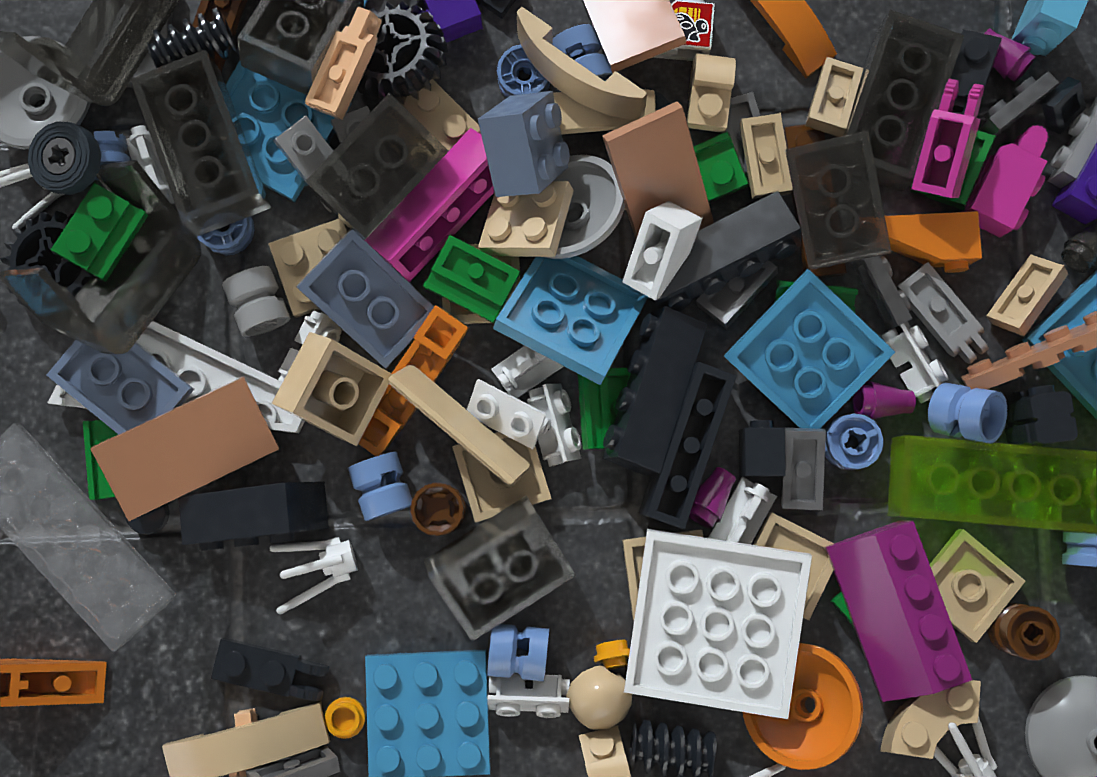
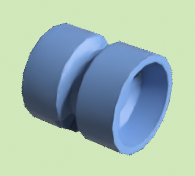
M577 25L564 30L553 38V46L602 80L606 81L613 74L606 56L598 53L601 49V44L592 25Z
M943 383L935 389L928 407V421L933 432L958 438L963 436L965 439L989 444L995 442L1000 437L1007 419V403L1001 392L981 388L971 390L970 387L951 383Z
M396 451L364 460L347 468L354 489L362 492L358 502L365 521L373 520L411 506L412 496L408 484L400 482L399 479L404 472Z
M493 623L487 676L510 678L515 672L519 673L523 680L544 682L549 629L526 627L523 632H518L515 625ZM517 648L529 651L528 656L517 657Z

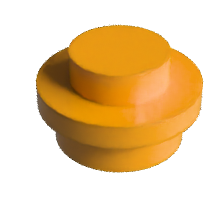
M615 640L596 645L597 655L594 656L596 664L603 663L607 670L628 665L627 659L629 658L630 649L628 648L627 640Z
M352 697L336 699L328 706L325 713V724L329 732L343 739L357 735L362 730L366 721L364 707L358 700Z

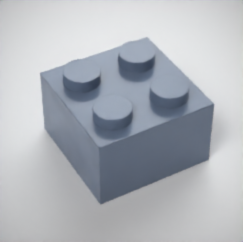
M553 91L509 96L478 118L496 197L539 194L568 168L569 148L563 142L560 129L562 121L561 109L555 103Z

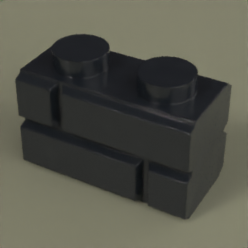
M1054 385L1039 386L1013 392L1014 400L1006 402L1007 419L1005 424H1008V427L1005 428V434L1009 447L1019 448L1075 440L1078 437L1076 419L1070 415L1074 412L1071 393L1055 392Z

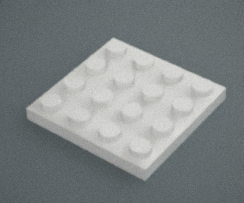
M647 529L624 693L788 719L812 555L809 553Z

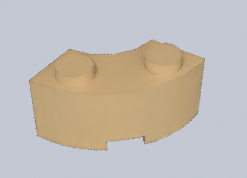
M971 680L935 694L909 698L902 706H899L891 717L884 732L881 752L933 759L937 743L949 730V723H955L957 726L960 724L978 723L981 681Z

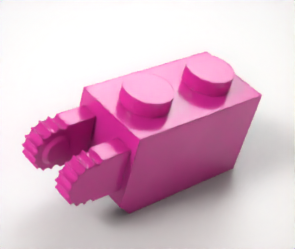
M948 79L939 110L934 109L930 117L911 189L949 198H959L981 120L977 118L983 96L984 85L974 84L968 94L965 113L962 115L952 113L959 91L958 80Z
M1033 125L1026 132L1020 134L1014 140L1015 143L1000 147L995 154L988 157L966 208L961 211H978L979 228L1000 238L1012 230L1017 231L1022 226L1029 212L1025 206L1030 196L1034 197L1045 181V176L1041 173L1047 160L1040 156L1046 146L1045 143L1048 142L1047 138H1049L1046 128Z

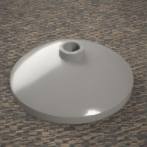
M36 36L15 38L0 44L1 143L14 148L29 149L35 135L48 124L56 121L72 122L77 125L82 123L90 107L92 87L84 64L71 49L55 40ZM45 100L42 106L35 108L36 102Z
M570 156L568 168L554 180L569 181L574 191L556 256L546 258H570L593 249L612 233L623 215L625 203L612 165L595 156Z
M1086 675L1067 677L1048 686L1033 703L1025 727L1027 751L1034 767L1042 777H1097V748L1094 746V739L1097 737V677Z

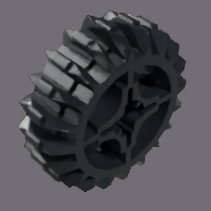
M401 1L395 9L393 5L387 2L384 11L381 12L372 7V12L382 22L377 34L375 50L357 90L364 96L367 95L375 103L381 100L383 104L388 106L392 104L394 99L404 105L407 96L410 95L419 100L418 91L423 88L431 91L430 80L441 79L439 68L447 66L444 54L448 52L443 36L444 32L440 25L433 21V16L428 11L423 12L422 8L416 4L409 8L407 4Z
M55 211L53 217H51L46 212H40L38 223L31 218H25V225L27 227L25 231L18 228L12 229L14 235L18 237L15 243L4 242L5 247L11 250L9 256L0 258L3 264L10 266L9 269L1 273L4 279L12 281L7 289L10 293L19 295L17 301L21 305L26 307L31 305V310L38 314L46 311L47 315L57 317L62 311L70 316L74 315L75 305L83 310L89 309L86 298L88 296L94 299L101 298L99 292L95 290L97 285H109L108 280L106 282L101 280L97 276L58 256L51 250L74 214H70L67 217L66 213ZM58 258H62L60 264L56 262ZM54 263L58 266L56 270H53ZM81 270L78 278L74 281L76 273ZM38 276L43 279L47 278L49 284L54 286L55 293H42L36 286L33 278Z

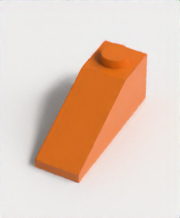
M978 211L860 217L851 225V234L921 264L929 262L932 267H944V272L946 273L969 270V265L982 258Z
M0 659V707L104 703L107 662Z

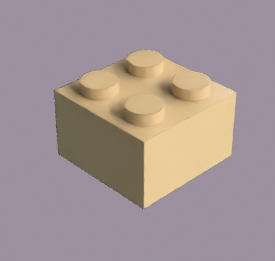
M309 332L271 404L341 440L357 446L389 385L388 378L392 374L335 340Z

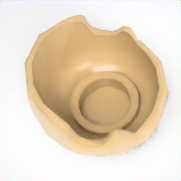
M595 666L583 671L571 682L566 697L569 698V708L580 723L590 729L601 730L613 728L626 717L632 705V694L624 693L626 680L619 673L615 675L604 666Z

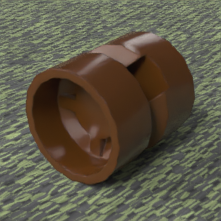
M432 483L425 485L417 491L412 499L410 512L413 522L419 530L428 535L440 536L452 533L462 525L466 518L467 506L459 490L447 484Z
M1008 603L987 629L990 641L998 650L1026 660H1041L1049 657L1056 650L1060 641L1058 623L1048 611L1040 607L1019 603Z

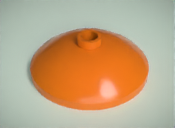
M799 643L788 719L743 712V718L751 738L758 748L770 759L789 768L810 770L834 763L852 747L862 724L863 701L854 675L839 657L822 647ZM808 697L812 698L815 702V710L812 713L805 707V701Z

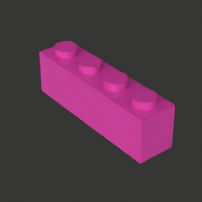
M470 128L364 240L408 282L445 245L449 235L454 236L495 192L481 134Z

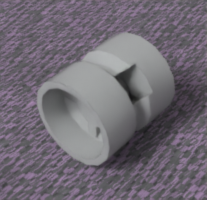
M259 266L241 271L223 282L222 286L229 304L233 307H238L234 317L243 337L256 336L272 331L286 324L291 319L283 298L275 297L279 287L269 266Z

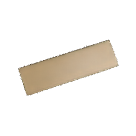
M408 365L388 378V383L398 393L509 487H513L529 469V462L415 366Z

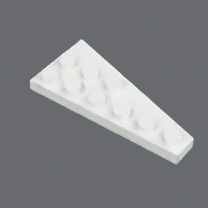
M101 297L87 326L98 313L112 321L195 389L183 404L244 376L270 430L291 433L300 432L305 422L304 420L271 404L283 382ZM56 385L48 401V404L85 408L59 385Z

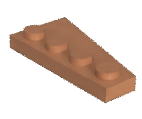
M1097 311L1084 316L1083 320L1085 323L1069 330L1068 326L1064 325L1045 333V341L1031 347L1028 342H1024L1005 351L1007 357L991 363L988 358L967 367L969 373L961 376L964 385L970 387L971 390L974 388L990 389L1023 376L1026 373L1024 367L1032 365L1033 369H1039L1060 362L1065 357L1063 351L1072 349L1073 352L1083 350L1087 352L1097 348Z

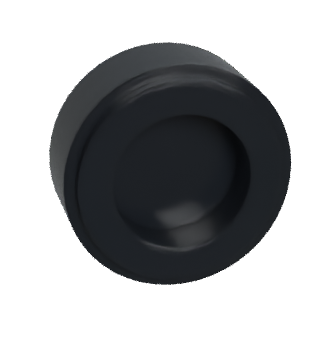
M166 503L131 521H128L126 518L127 523L137 533H156L167 524L169 507Z

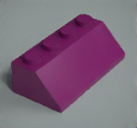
M899 520L825 547L882 702L931 695L972 680L914 521Z

